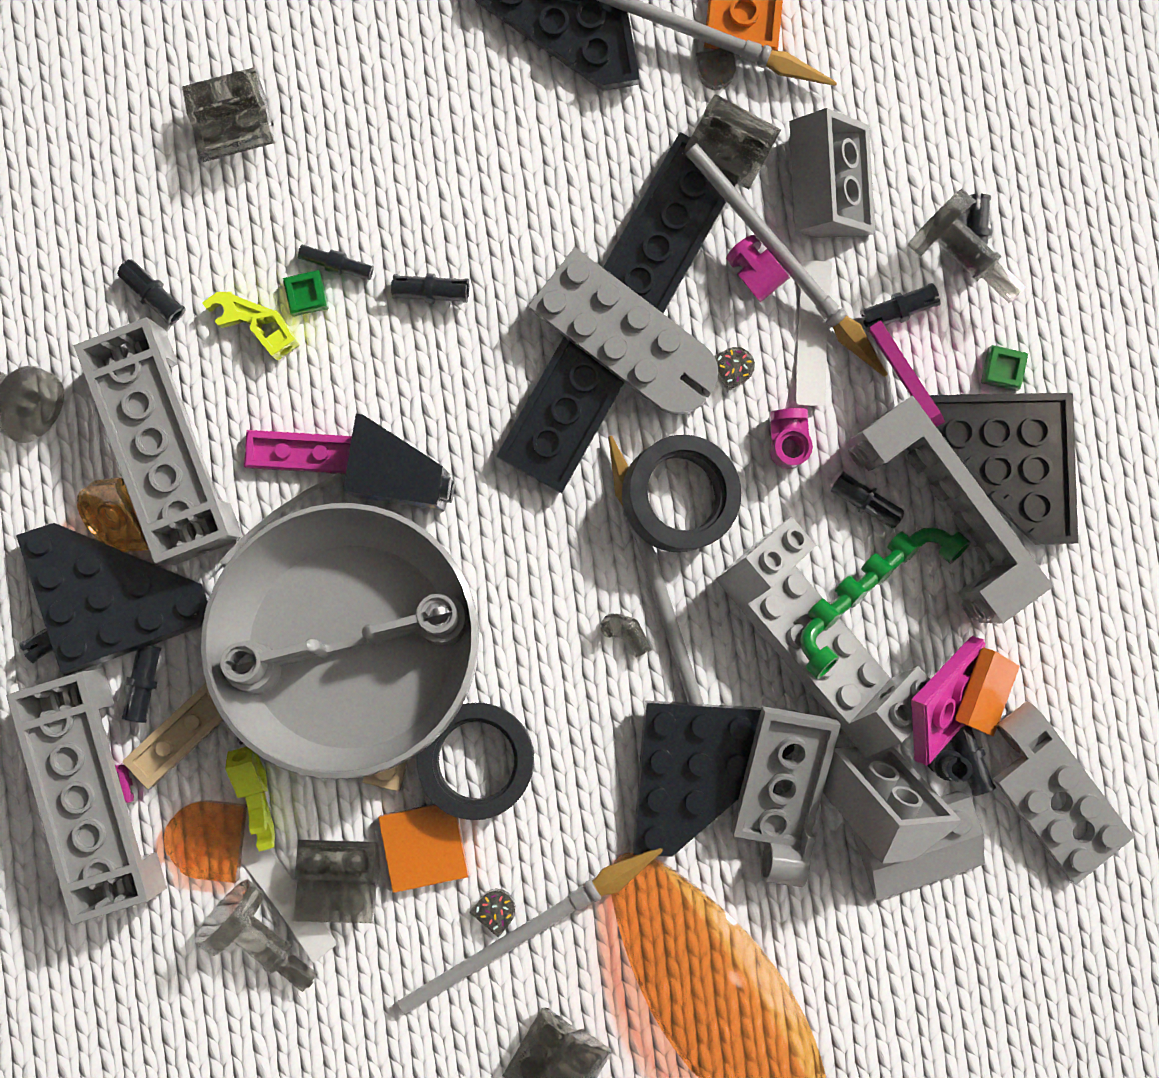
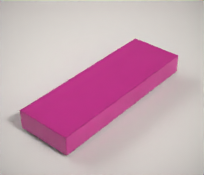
M880 320L869 327V332L909 395L914 396L936 427L943 424L945 420L882 321Z
M246 430L244 467L247 469L346 474L352 436Z

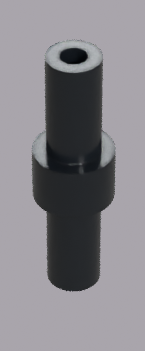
M301 244L298 251V259L324 266L325 271L337 275H342L344 272L367 280L372 278L373 265L347 258L346 253L333 249L326 252Z

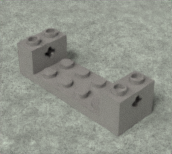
M146 317L73 345L154 563L174 566L239 541L243 534L231 503L219 500L170 371L171 367L179 364L166 330Z
M913 395L846 441L851 447L848 453L852 460L860 468L865 466L868 472L887 463L907 449L909 451L907 458L911 465L917 471H923L931 481L929 487L934 496L940 502H946L954 512L952 519L956 526L962 532H968L976 542L974 548L979 557L985 563L993 565L992 568L957 592L963 600L960 605L971 620H978L979 623L1004 624L1054 587Z
M791 516L756 542L715 580L833 719L838 720L841 725L840 728L866 758L902 743L913 731L911 699L926 685L930 678L919 665L890 678L840 618L830 629L823 631L816 638V644L820 650L825 646H829L839 656L837 663L818 680L805 668L809 660L802 652L801 634L806 625L812 620L808 616V612L823 597L796 567L817 545Z
M105 670L82 671L7 694V701L71 925L147 902L167 889L157 851L143 856L140 854L99 712L100 709L114 705Z

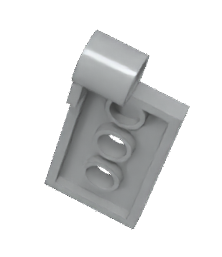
M1025 701L996 725L1006 742L1022 756L993 778L994 782L1066 877L1077 885L1135 838V836L1046 717L1032 703ZM1063 791L1066 795L1064 806L1058 810H1053L1051 807L1052 797L1056 793ZM1080 821H1086L1088 825L1086 834L1080 839H1075L1073 836L1075 825Z
M762 706L731 832L733 837L766 842L761 860V877L764 882L801 888L807 882L810 858L816 840L812 830L841 726L837 719ZM799 744L802 746L801 753L796 758L785 759L782 757L783 750L788 745ZM784 779L792 781V787L787 793L776 794L773 792V787L778 781Z

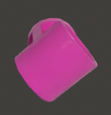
M750 235L738 242L729 251L726 260L733 268L738 266L743 268L737 274L758 301L762 302L789 280L790 277L768 249L760 254L758 250L762 243L755 235Z
M805 408L771 411L769 413L771 430L769 453L771 459L777 466L783 469L796 468L809 459L813 449V443L809 436L808 411ZM790 439L799 445L798 457L790 458L784 454L782 450L784 440Z

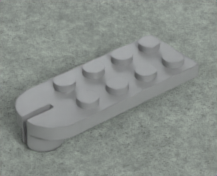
M576 247L572 249L528 306L529 310L666 413L676 415L687 414L698 409L706 401L705 397L680 379L681 376L685 375L702 388V394L709 398L716 386L718 365L713 353L703 343Z

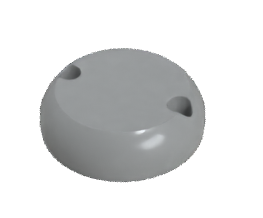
M331 503L305 508L270 523L253 535L234 554L214 585L206 606L201 634V657L207 687L219 714L230 730L248 748L263 759L283 769L322 779H354L371 776L392 769L412 759L431 745L446 730L459 712L470 690L479 654V622L476 605L460 567L449 552L430 533L413 521L392 511L356 503ZM437 607H444L452 611L429 617L430 612ZM247 654L256 657L255 661L237 665L239 660Z

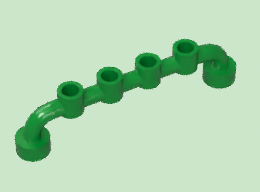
M934 527L922 528L910 537L903 531L899 532L887 546L891 551L889 555L884 559L877 553L872 555L861 568L865 573L861 579L856 581L851 575L846 577L835 589V593L839 597L830 604L822 598L810 609L808 616L812 620L803 629L800 639L802 652L809 660L805 668L817 680L831 670L839 660V656L829 646H825L820 650L816 644L818 635L830 629L849 608L858 605L870 590L876 585L882 584L899 565L909 561L920 547L928 542L939 544L941 548L938 554L951 564L965 552L971 541L959 531L951 535L943 529Z

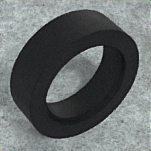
M674 435L657 441L633 460L624 477L622 503L631 527L645 542L668 552H688L712 544L731 528L740 509L741 483L734 464L717 445L694 435ZM673 458L689 460L701 467L711 480L714 489L713 509L708 519L697 529L687 531L674 529L664 524L653 512L648 499V482L652 472L662 461Z
M488 703L462 704L459 712L446 730L431 745L417 754L419 779L429 799L447 814L466 820H484L507 811L525 792L534 769L533 745L523 724L507 710ZM469 722H482L499 729L509 740L514 754V767L509 781L499 792L485 798H469L458 794L446 783L440 770L439 756L445 739L454 729Z

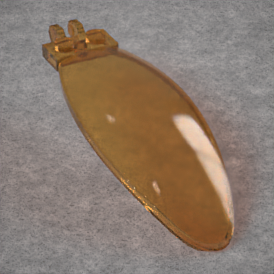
M624 853L613 864L637 855H634V853ZM656 858L620 892L611 894L613 910L622 942L649 1009L672 1047L698 1078H826L822 1059L811 1028L784 978L749 933L709 895L672 867Z

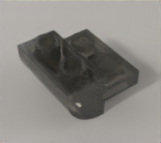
M255 67L182 86L186 114L192 124L196 151L202 163L275 143L272 126H274L272 115Z
M715 94L708 103L699 124L685 146L683 155L688 157L686 153L697 143L727 179L750 190L778 140L782 129Z
M298 840L294 880H297L294 921L374 924L376 888L379 885L380 870L378 844L376 842Z
M548 1007L541 1008L502 1076L504 1078H598L613 1050L583 1028L576 1029Z

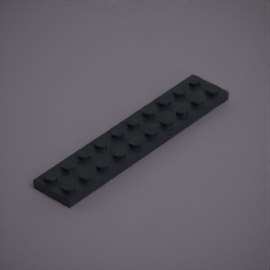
M679 132L603 266L606 271L663 314L726 204L725 199L689 159L686 153L697 143L734 187L745 170L744 166L682 132ZM563 337L496 457L563 494L625 382L566 337Z

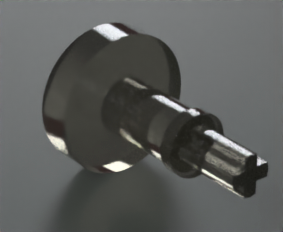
M961 188L924 224L909 241L907 247L921 259L939 243L973 275L972 278L976 282L982 278L1002 298L1011 303L1025 287L998 262L1002 256L997 251L994 252L960 220L976 202L971 195Z
M35 365L22 366L9 375L0 371V433L18 443H27L40 438L53 426L61 412L64 402V388L57 376Z
M249 879L240 882L217 904L206 918L196 935L195 944L208 955L215 956L234 942L259 962L269 974L275 971L278 972L293 986L303 992L313 984V979L317 976V973L291 952L293 945L290 942L281 939L254 916L263 901L264 892Z

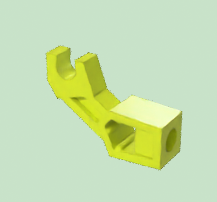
M231 291L216 292L202 302L209 312H212L217 307L222 306L224 308L223 315L214 320L220 328L243 322L250 324V330L277 361L300 345L277 310H272L235 296ZM276 322L280 328L268 337H265L266 334L262 330V325Z
M247 746L228 751L225 770L237 798L246 799L249 831L251 835H257L256 846L259 852L274 848V824L265 794L268 791L266 770L260 757Z

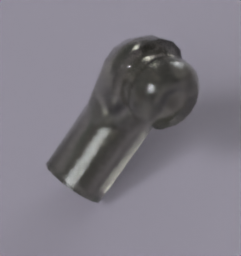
M612 613L606 615L601 621V633L608 638L615 637L627 640L635 658L652 650L637 619L619 613Z

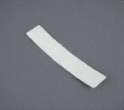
M804 260L802 267L826 295L830 296L832 262ZM802 289L800 292L796 404L825 406L827 318L824 319L815 308L816 305Z
M337 473L305 489L273 510L243 535L219 561V564H227L253 535L278 514L313 491L342 478L343 475Z
M247 825L230 839L227 845L274 904L312 963H316L336 946V941L297 883L271 849L259 852L256 846L257 835H251L249 825Z

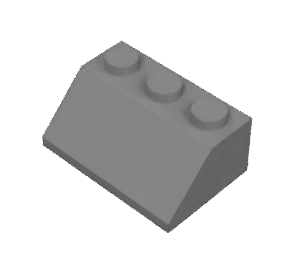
M829 108L790 120L788 143L791 151L792 173L790 179L793 187V221L795 232L816 238L869 236L876 234L869 124Z
M857 747L834 748L823 793L882 864L914 860L959 826L961 819L894 747L866 758Z
M960 791L940 796L961 819V822L956 829L911 861L882 864L852 829L875 900L878 901L985 865L984 834L970 796Z

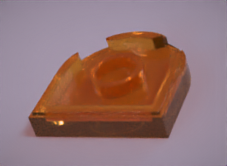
M123 477L95 480L80 490L77 495L79 515L87 529L97 540L117 548L121 552L149 550Z
M200 800L186 805L168 822L165 830L164 847L167 856H170L172 862L180 869L183 875L202 880L230 883L239 881L247 804Z

